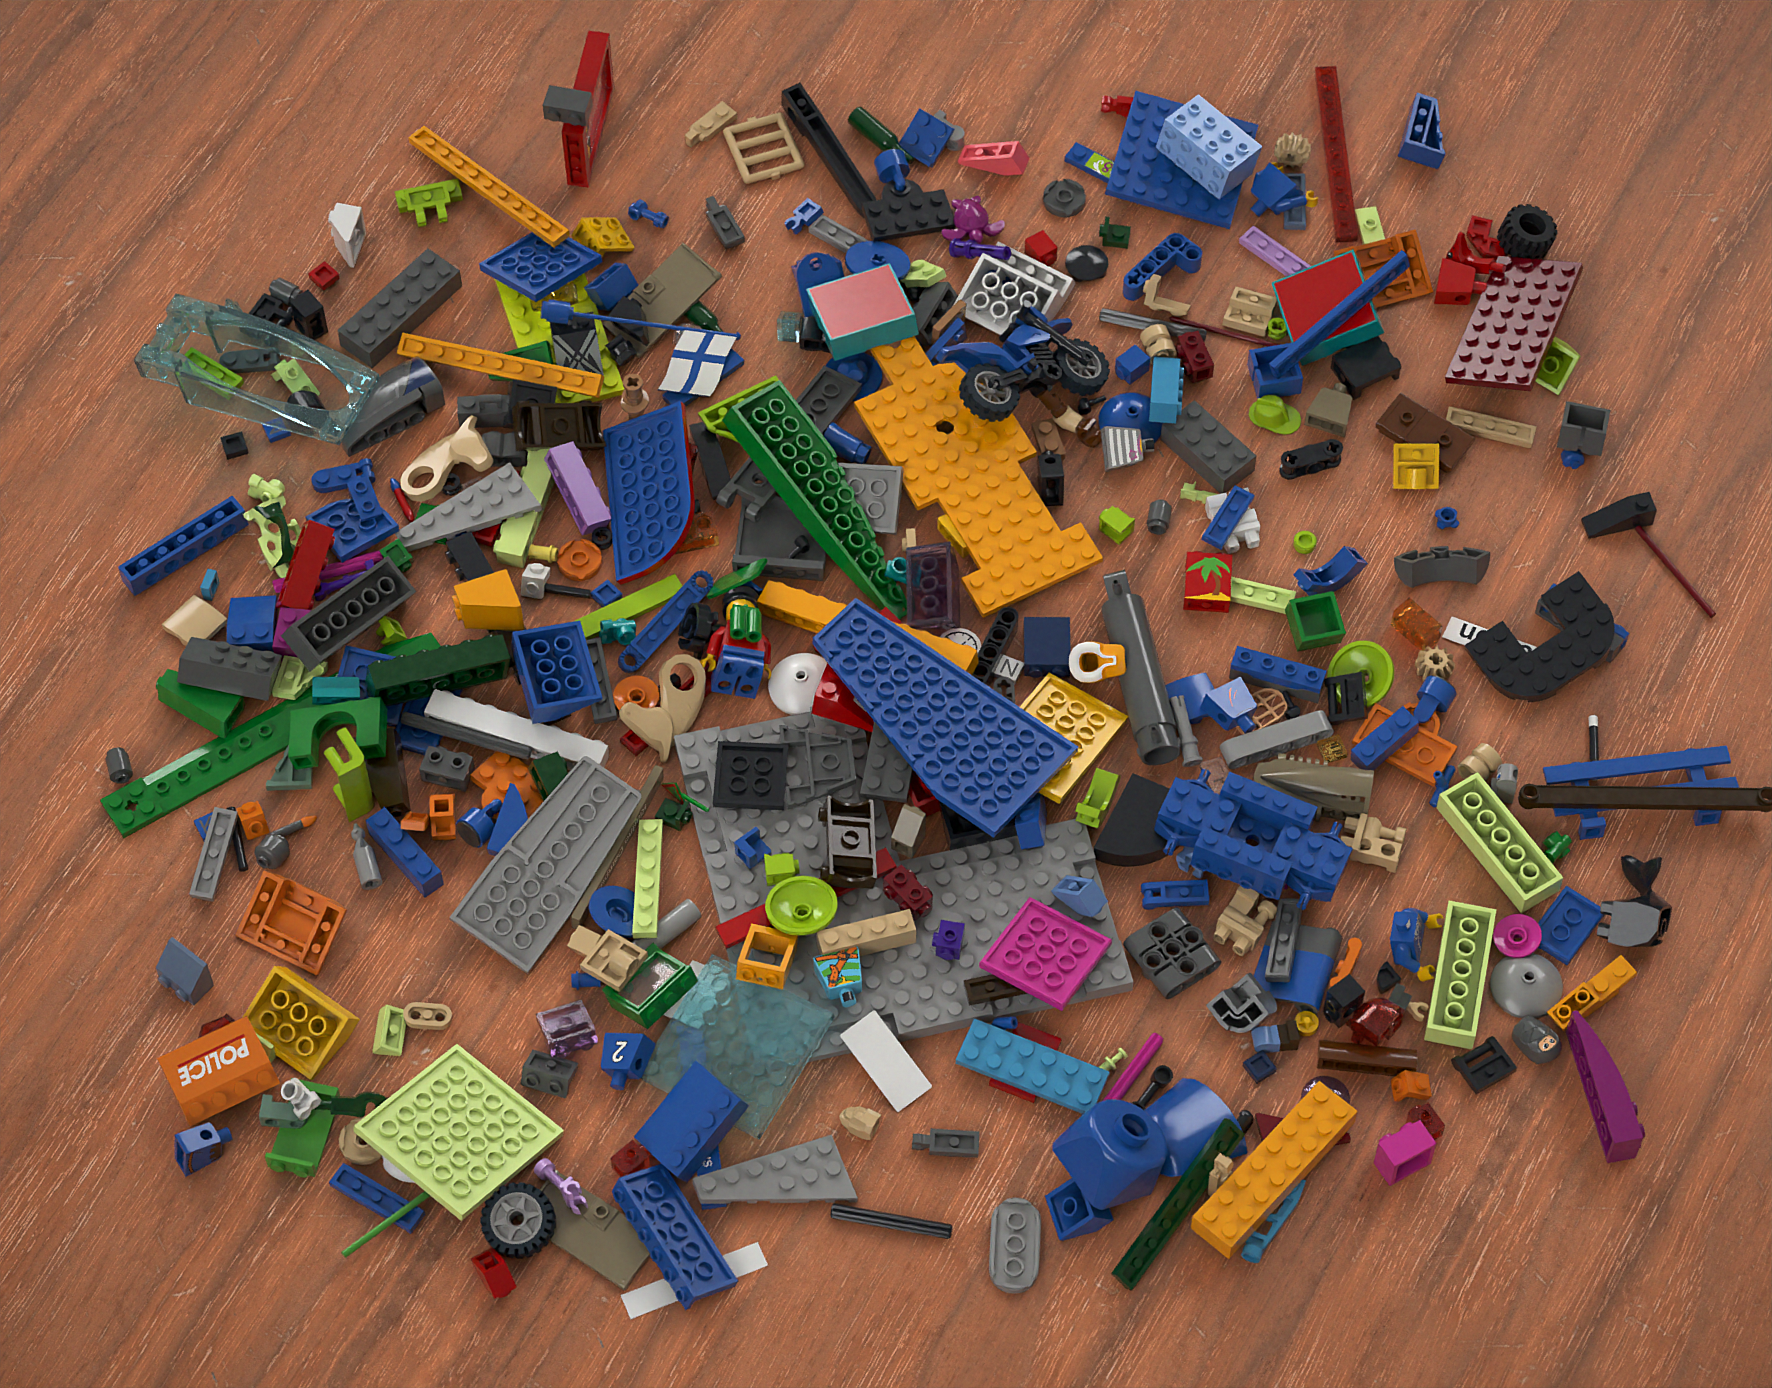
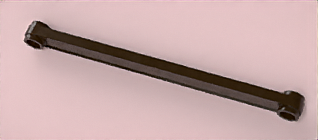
M1525 784L1519 791L1518 801L1522 808L1528 810L1533 808L1761 811L1766 813L1772 811V788L1767 786L1762 788Z

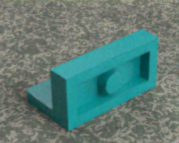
M313 677L312 705L337 704L360 700L358 677Z

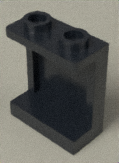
M1376 336L1332 355L1330 368L1339 381L1347 387V392L1352 396V399L1355 400L1361 397L1362 389L1390 376L1394 380L1399 379L1401 363L1398 358H1394L1387 343L1382 341L1379 336Z

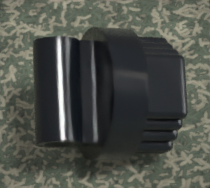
M621 334L605 345L611 352L610 357L620 367L630 362L637 354L633 344L629 340L626 341Z

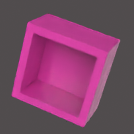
M1420 1120L1413 1124L1409 1122L1403 1125L1399 1132L1393 1135L1390 1133L1386 1134L1379 1140L1373 1163L1388 1185L1391 1186L1430 1165L1437 1143Z

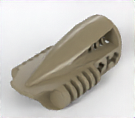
M1281 753L1278 754V759H1274L1271 762L1258 763L1253 777L1255 782L1317 806L1316 822L1320 821V817L1346 821L1347 816L1360 818L1361 813L1368 814L1374 770L1328 766L1327 760H1324L1323 765H1319L1320 759H1315V764H1312L1311 758H1307L1305 763L1302 762L1303 757L1299 756L1298 761H1294V755H1290V760H1286V754ZM1351 796H1356L1355 800H1350ZM1360 797H1365V801L1360 802Z

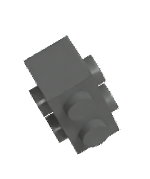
M428 746L419 770L422 781L466 792L470 783V774L475 770L473 757L467 753L448 751L440 746Z

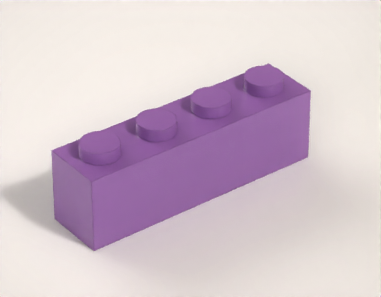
M573 441L550 448L544 460L581 535L592 533L598 527H607L611 520L610 509L608 506H605L601 498V491L595 486L591 471L582 460L581 451L576 448Z

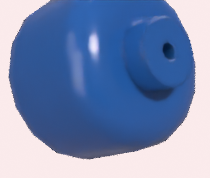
M1577 449V451L1563 450L1561 453L1562 463L1566 467L1577 469L1584 464L1585 458L1580 449Z

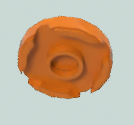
M586 539L567 542L561 547L557 555L559 571L564 577L572 581L591 579L598 574L602 567L600 548L595 543Z

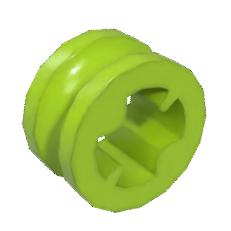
M1273 318L1269 321L1267 334L1270 338L1281 340L1286 336L1287 328L1284 319Z

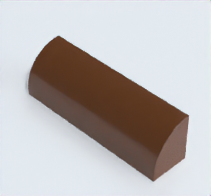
M1319 1040L1317 1068L1397 1076L1404 1070L1416 1072L1417 1050Z

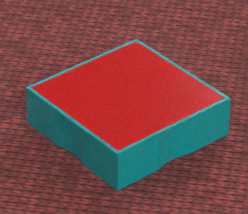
M1354 250L1271 283L1292 343L1366 281ZM1372 299L1301 359V365L1304 366L1329 356L1341 348L1356 345L1384 334V329Z
M890 263L806 289L810 309L819 328L824 332L826 344L834 361L865 352L876 346L894 343L919 335L915 313Z

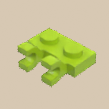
M446 182L404 190L408 213L415 212L418 228L427 226L424 214L425 209L436 207L439 223L448 222L445 205H450L451 201Z

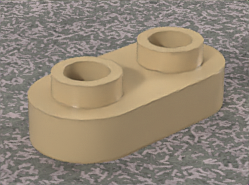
M413 1002L408 1004L403 1011L404 1021L411 1028L444 1030L452 1022V1012L444 1004ZM419 1015L420 1018L414 1020L412 1019V1016ZM443 1017L444 1020L437 1021L436 1018Z

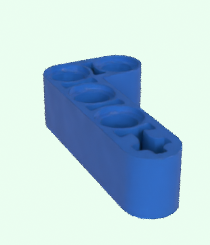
M1180 233L1168 235L1124 276L1123 296L1131 301L1139 299L1145 294L1143 293V288L1146 280H1150L1153 274L1163 277L1175 265L1187 273L1198 272L1202 261L1201 248Z

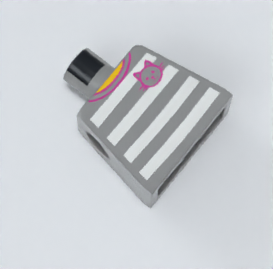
M1104 426L1101 429L1105 472L1139 464L1143 461V453L1154 452L1153 438L1141 439L1140 429Z

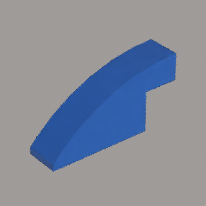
M513 783L509 784L487 846L488 854L493 856L500 852L528 820L524 803Z

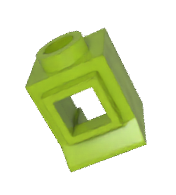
M1111 506L1109 509L1103 510L1099 516V530L1118 545L1134 532L1135 518H1130L1119 508Z
M783 853L772 856L764 854L767 886L777 885L785 879L795 877V874H800L798 859L794 860L793 854Z

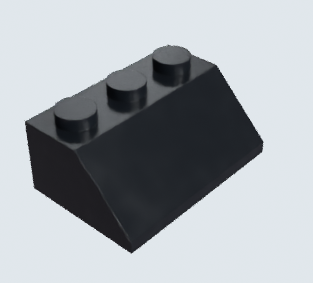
M939 801L944 834L950 851L1018 836L1015 827L1016 815L993 838Z

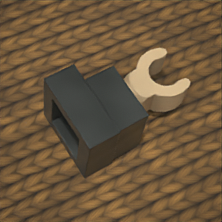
M1397 983L1384 1012L1402 1019L1407 1010L1415 1020L1422 1022L1424 1015L1418 1013L1417 1010L1427 1012L1429 1006L1423 1002H1411L1412 996L1404 992L1406 987Z

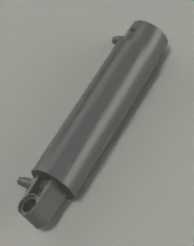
M1125 569L1103 575L1109 600L1103 604L1101 612L1109 643L1119 644L1125 648L1126 672L1118 676L1133 738L1138 744L1136 750L1144 764L1155 766L1166 764L1180 755L1181 742L1180 738L1176 736L1177 726L1144 600L1139 595L1131 594Z

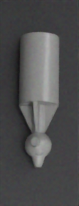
M355 823L351 832L352 839L356 841L353 858L361 887L364 890H372L381 886L382 878L374 849L364 840V829Z

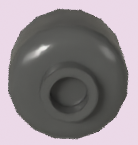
M278 834L264 837L254 851L257 863L265 869H277L290 854L288 841Z

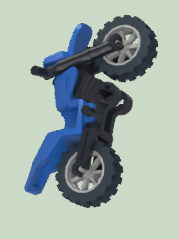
M1028 300L1023 302L1020 311L1016 314L1015 323H1010L1008 328L999 336V340L1004 343L1002 348L990 342L959 343L953 346L942 347L936 356L939 364L956 363L966 373L959 385V391H961L959 394L960 399H963L964 406L969 408L973 415L977 414L980 419H989L990 422H995V420L1002 421L1005 417L1008 418L1018 405L1020 394L1030 391L1034 397L1038 398L1036 395L1045 390L1050 392L1053 385L1057 382H1060L1064 389H1069L1073 394L1079 393L1080 396H1085L1086 394L1090 396L1095 392L1097 393L1109 378V362L1105 360L1106 356L1104 353H1100L1098 351L1099 348L1095 345H1090V342L1086 340L1083 342L1078 338L1071 340L1063 336L1073 326L1071 319L1062 318L1048 322L1045 315L1035 307H1032L1031 302ZM1051 342L1055 343L1058 347L1055 352H1052L1048 347Z

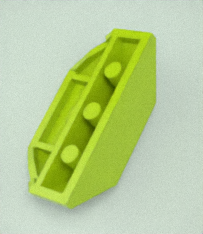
M775 375L698 412V416L710 432L738 442L722 419L732 406L779 379Z

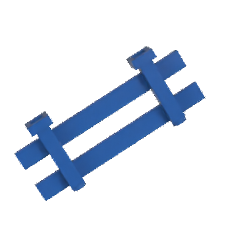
M1727 745L1700 749L1689 748L1684 751L1583 763L1573 762L1566 765L1543 767L1546 785L1571 783V786H1589L1588 780L1685 769L1689 782L1652 787L1739 788L1736 777L1707 780L1703 769L1705 766L1730 764L1731 758ZM1553 808L1555 817L1579 814L1581 819L1578 829L1580 840L1603 837L1606 822L1604 817H1598L1597 812L1616 810ZM1695 810L1693 817L1695 826L1719 823L1722 810Z

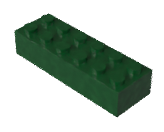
M490 634L482 639L474 641L469 639L457 645H443L431 651L421 650L409 656H396L392 660L374 661L367 667L365 688L368 697H381L385 706L388 707L430 697L435 689L452 692L506 679L510 655L503 635L495 636Z

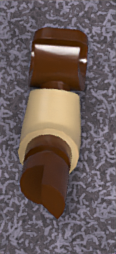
M1045 390L1036 395L1045 407L1051 410L1053 420L1061 428L1077 433L1079 440L1088 447L1094 448L1102 440L1101 430L1094 427L1096 419L1087 418L1085 421V418L1072 410L1069 405L1066 406L1063 402L1060 403L1061 399L1056 393L1050 394L1048 390Z

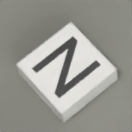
M1003 655L994 672V677H1009L1015 685L1024 669V663Z

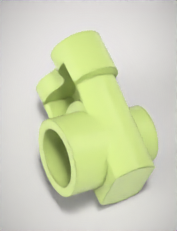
M256 474L250 477L248 496L257 500L261 499L262 502L283 496L285 487L279 480L272 479L268 483L263 480L264 478Z

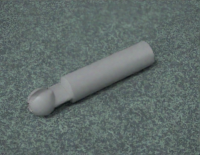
M686 899L658 921L657 938H636L631 943L645 950L654 942L659 949H662L702 917L701 913L690 899Z

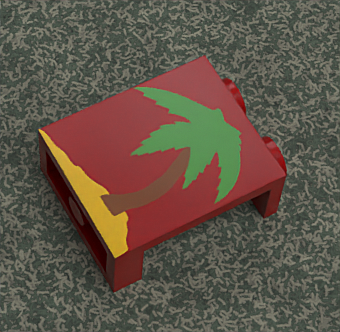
M1201 551L1187 552L1183 610L1229 613L1232 554L1222 552L1203 553Z

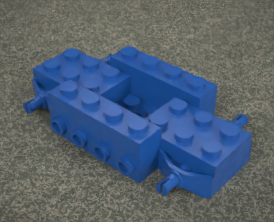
M1202 769L1198 779L1182 780L1175 777L1158 813L1154 828L1157 834L1167 840L1163 850L1166 855L1167 853L1169 856L1173 855L1178 845L1194 848L1191 865L1201 871L1213 873L1223 880L1235 882L1245 889H1253L1262 893L1267 898L1279 900L1287 884L1300 894V899L1296 906L1300 909L1302 905V910L1306 909L1311 899L1331 902L1352 852V848L1346 846L1338 837L1343 827L1341 823L1337 827L1338 822H1333L1329 833L1311 832L1317 806L1230 771L1220 794L1215 793L1206 784L1211 774L1209 770L1205 774L1206 769ZM1253 839L1258 845L1253 847L1248 845L1246 841Z

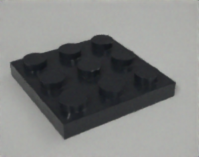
M718 741L713 807L784 811L788 744Z

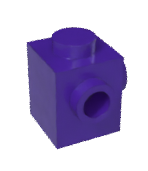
M941 920L939 932H934L932 946L936 947V956L945 960L960 959L965 923Z

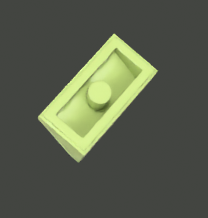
M388 1004L380 1009L372 1053L400 1056L402 1054L406 1029L403 1009Z

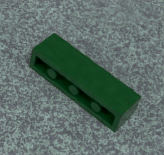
M558 751L533 760L528 767L543 802L568 774L567 763L563 757H560Z

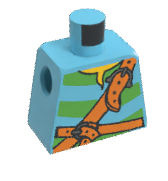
M858 947L813 957L814 971L827 997L830 1000L840 998L843 1007L855 1005L856 998L854 994L862 992Z

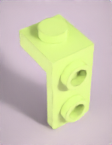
M294 358L289 362H286L284 359L274 366L276 371L271 374L276 382L282 379L292 394L300 390L311 391L317 395L320 394Z

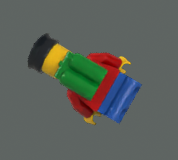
M738 586L724 595L722 599V613L726 620V626L719 627L712 634L706 651L708 653L707 658L700 660V663L704 668L707 661L709 663L708 671L713 670L711 674L712 692L732 695L735 687V696L755 699L763 671L768 672V681L771 678V670L768 668V664H771V643L762 634V614L757 604L759 595L749 586ZM714 656H717V660H718L717 666H716V661L714 660ZM728 681L729 686L722 687L719 685V682ZM743 685H751V690L745 691L741 687Z

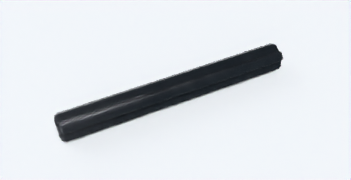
M833 1204L830 1212L831 1218L947 1239L951 1237L953 1230L952 1225L840 1204Z

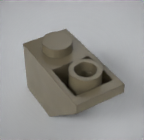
M904 804L891 836V849L909 858H913L926 834V814L921 809Z

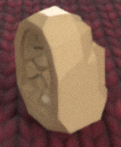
M860 1106L846 1108L839 1116L842 1125L851 1134L865 1140H871L874 1137L881 1123V1114Z

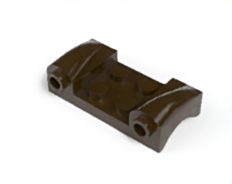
M590 400L580 401L579 403L516 402V405L512 407L516 451L550 449L572 441L580 451L603 449L606 447V442L602 436L600 424L602 403H592Z
M827 796L823 808L820 807L818 812V821L822 822L823 827H826L827 861L825 866H821L820 879L832 887L873 889L877 879L874 801L869 799L860 803H844L832 796Z

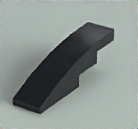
M703 422L689 425L690 433L695 443L702 472L712 499L716 500L719 492L731 480L716 434L710 432Z

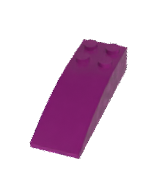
M1577 1010L1572 1011L1566 1035L1607 1163L1636 1158L1638 1150L1641 1148V1142L1645 1138L1644 1127L1641 1123H1638L1636 1117L1638 1115L1637 1105L1634 1101H1631L1622 1076L1608 1050Z

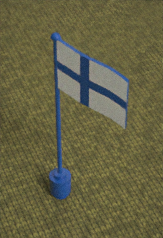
M549 299L548 301H543L541 307V319H546V322L567 324L568 320H572L573 316L684 331L673 351L667 374L657 389L659 391L710 397L719 382L727 354L735 339L737 341L741 338L739 332L733 334L574 312V307H570V302Z

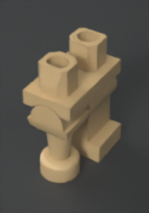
M1364 813L1360 814V818L1347 816L1344 832L1353 833L1355 836L1354 838L1341 836V840L1346 846L1352 848L1350 860L1383 866L1387 868L1386 871L1396 873L1406 828L1397 827L1395 831L1383 827L1378 818L1368 817V814Z
M1239 886L1235 896L1218 919L1213 940L1219 944H1225L1228 938L1233 940L1235 944L1232 950L1242 957L1249 950L1253 952L1256 944L1261 939L1264 924L1267 919L1275 917L1277 907L1273 903L1263 900L1258 907L1259 914L1255 919L1250 918V914L1257 906L1260 893L1253 889H1245Z

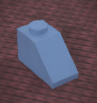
M1066 875L1051 890L1057 898L1079 915L1093 917L1100 913L1102 907L1108 902L1094 879Z

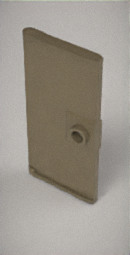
M682 243L634 290L628 299L634 298L642 304V310L646 315L647 322L674 325L722 278V275L685 243ZM604 320L602 322V325L615 337L621 334L626 341L629 340L637 352L636 357L639 359L669 330L647 326L649 344L645 346L613 326L611 321Z
M555 1170L564 1181L567 1179L566 1176ZM548 1179L540 1190L548 1197L556 1214V1229L553 1230L554 1235L549 1241L625 1291L651 1257L644 1243L640 1241L632 1224L617 1209L582 1187V1194L580 1196L586 1199L588 1209L584 1204H578L576 1207L579 1208L581 1214L573 1213L571 1207L569 1208L566 1205L560 1189ZM518 1215L517 1220L523 1223L524 1216Z

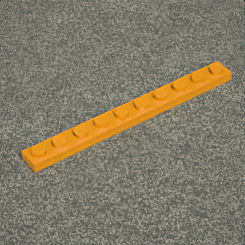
M426 126L421 127L408 137L411 145L553 248L570 236V232L566 227Z
M402 333L397 354L404 357L413 358L417 356L423 361L512 380L554 386L559 390L596 398L600 396L604 376L601 374Z

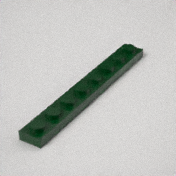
M1224 1118L1111 1274L1126 1289L1132 1290L1208 1187L1209 1174L1214 1168V1160L1221 1153L1223 1156L1229 1157L1245 1136L1231 1119Z

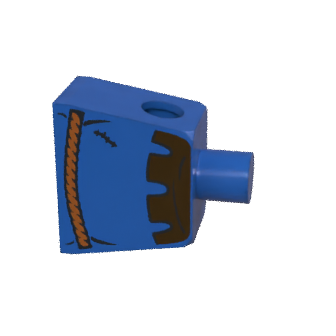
M208 1122L175 1134L174 1158L185 1177L218 1160L221 1157L222 1145L233 1140L231 1132L227 1127L216 1131L213 1125Z

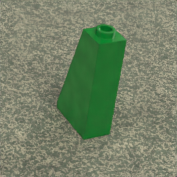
M167 669L164 675L160 676L156 682L158 700L225 739L245 709L244 696L177 682L178 672Z

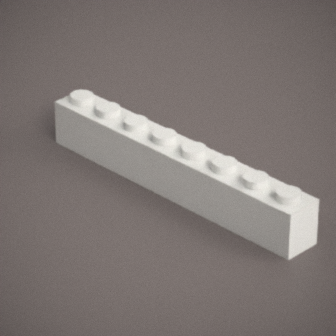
M435 689L424 711L426 718L530 747L532 749L530 757L534 759L558 751L560 757H563L567 763V770H572L584 756H588L602 767H605L609 758L608 745H605L600 740H590L578 733L562 731L557 726H547L541 723L532 724L531 718L526 719L510 711L504 712L492 705L477 703L471 698H461L446 690L440 691Z

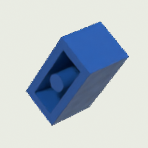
M614 263L586 285L584 289L591 301L596 304L597 309L610 311L614 309L623 296L629 297L639 284L627 264Z

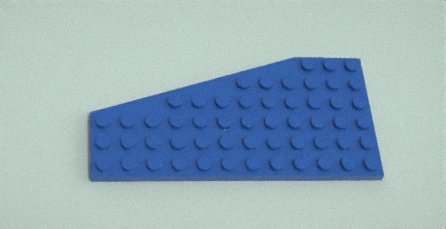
M857 598L851 601L813 637L812 644L935 798L993 838L1078 752L1077 745Z

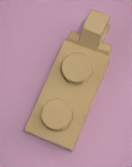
M721 101L689 128V132L685 134V143L692 148L700 140L708 142L737 119V112Z
M1221 1153L1214 1160V1168L1209 1174V1196H1212L1233 1173L1231 1171L1233 1168L1232 1159L1223 1156Z

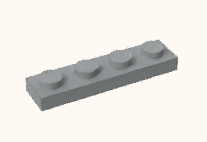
M214 807L190 889V897L214 902L237 822V811Z

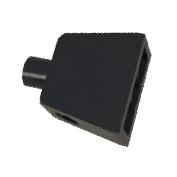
M1045 451L1038 456L1039 494L1045 506L1064 505V471L1061 455L1054 454L1052 451ZM1048 480H1053L1055 482V486L1049 488Z

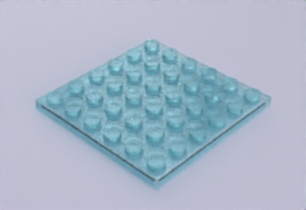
M712 954L697 977L698 981L688 991L656 1042L647 1067L640 1079L670 1093L693 1063L698 1061L749 1105L733 1127L760 1140L835 1016L832 1012L785 989L782 990L736 980L737 966Z

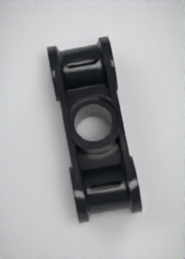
M1329 439L1317 444H1310L1302 448L1286 451L1281 456L1279 473L1283 478L1291 480L1335 468L1341 463L1343 445L1336 439Z

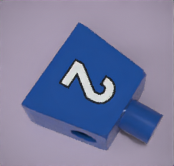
M605 1033L601 1069L612 1077L610 1087L616 1090H624L627 1079H640L643 1076L656 1043L642 1033Z

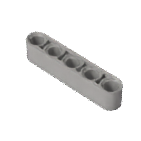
M1319 710L1228 739L1219 748L1228 768L1236 769L1277 756L1279 753L1283 754L1326 740L1333 735L1334 731L1325 712Z

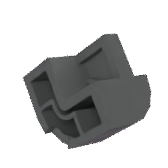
M1247 973L1230 989L1222 990L1206 1004L1220 1025L1226 1030L1236 1033H1246L1257 1028L1277 1010V1004L1271 992L1265 991L1252 973Z

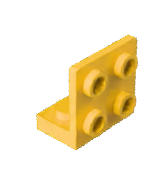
M582 217L571 235L573 240L599 253L601 257H603L606 251H633L635 248L615 217Z

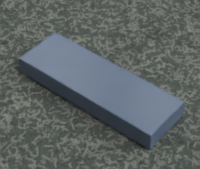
M1284 173L1306 196L1305 174ZM1306 205L1284 211V229L1306 230Z

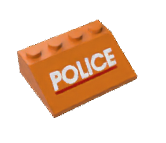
M247 1016L157 1058L189 1126L197 1124L280 1084L272 1064Z

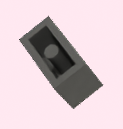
M549 85L543 102L544 119L570 123L572 125L587 126L593 108L592 92Z

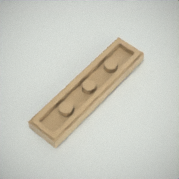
M1450 406L1446 416V421L1448 420L1468 434L1526 448L1532 447L1536 426Z

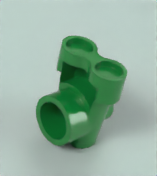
M1556 830L1542 842L1547 848L1543 853L1551 863H1554L1558 858L1561 859L1570 852L1568 846L1572 843V840L1566 834L1561 836Z

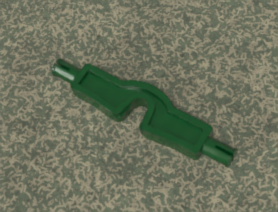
M372 1091L362 1092L356 1096H331L330 1100H321L319 1106L314 1109L330 1110L332 1115L363 1117L368 1103H374L376 1109L389 1097Z

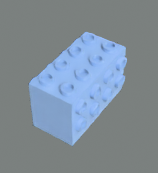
M1199 94L1165 119L1156 144V148L1162 154H1165L1218 199H1221L1252 175L1262 149L1258 142Z

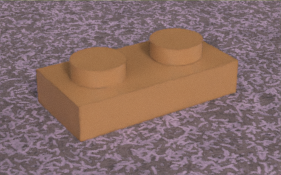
M1053 418L1033 422L1031 428L1040 454L1045 451H1052L1054 454H1060L1061 460L1065 459V451Z

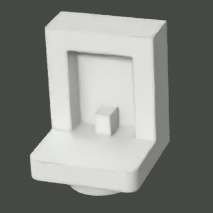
M539 563L528 564L522 574L521 595L542 599L551 567H546Z

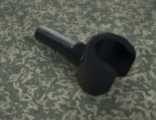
M1105 395L1090 400L1088 398H1081L1077 407L1079 414H1089L1092 411L1091 406L1106 401Z
M804 535L795 539L794 544L797 548L794 549L787 559H794L800 553L809 551L810 545Z
M1283 691V697L1289 708L1284 712L1286 719L1290 720L1299 717L1300 708L1297 705L1294 706L1288 691Z

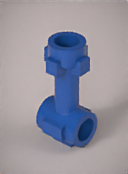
M641 199L637 200L636 203L633 202L629 207L628 215L633 220H638L642 216L653 221V225L656 227L665 228L668 224L669 216L666 213L659 211L655 213L648 210L647 203Z

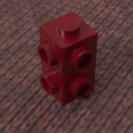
M1199 331L1186 332L1178 336L1177 345L1175 346L1176 356L1181 358L1183 362L1184 374L1186 376L1189 375L1192 383L1212 378L1214 363Z
M901 864L883 878V892L889 900H894L898 904L900 911L910 909L914 921L920 917L927 916L933 908V894L926 885L922 886L917 881L913 871L910 869L906 870Z

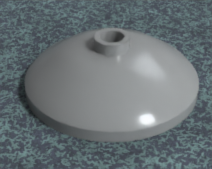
M1532 953L1523 958L1506 956L1499 961L1493 969L1490 978V990L1497 1005L1506 1013L1522 1019L1527 1015L1540 1018L1547 1015V1011L1560 1001L1563 983L1559 971L1549 960ZM1525 976H1530L1532 980H1527Z

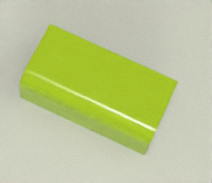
M345 727L337 731L336 734L347 749L350 761L344 763L334 747L326 749L324 755L338 775L339 783L333 787V791L345 808L348 821L351 822L370 812L374 807V799L364 755Z

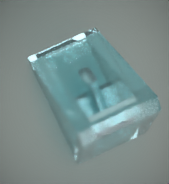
M781 311L777 318L778 341L800 342L803 313Z

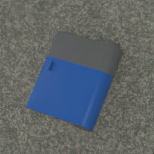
M1272 921L1254 977L1265 991L1271 992L1275 1001L1294 1003L1298 1011H1310L1316 1015L1319 1012L1343 938L1339 931L1334 928L1324 929L1300 925L1290 982H1266L1265 973L1275 921Z

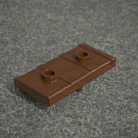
M1403 393L1396 397L1376 422V428L1379 429V432L1396 443L1439 444V469L1446 473L1452 471L1475 442L1476 438L1456 427L1448 420L1446 421L1431 412L1428 408L1408 398Z

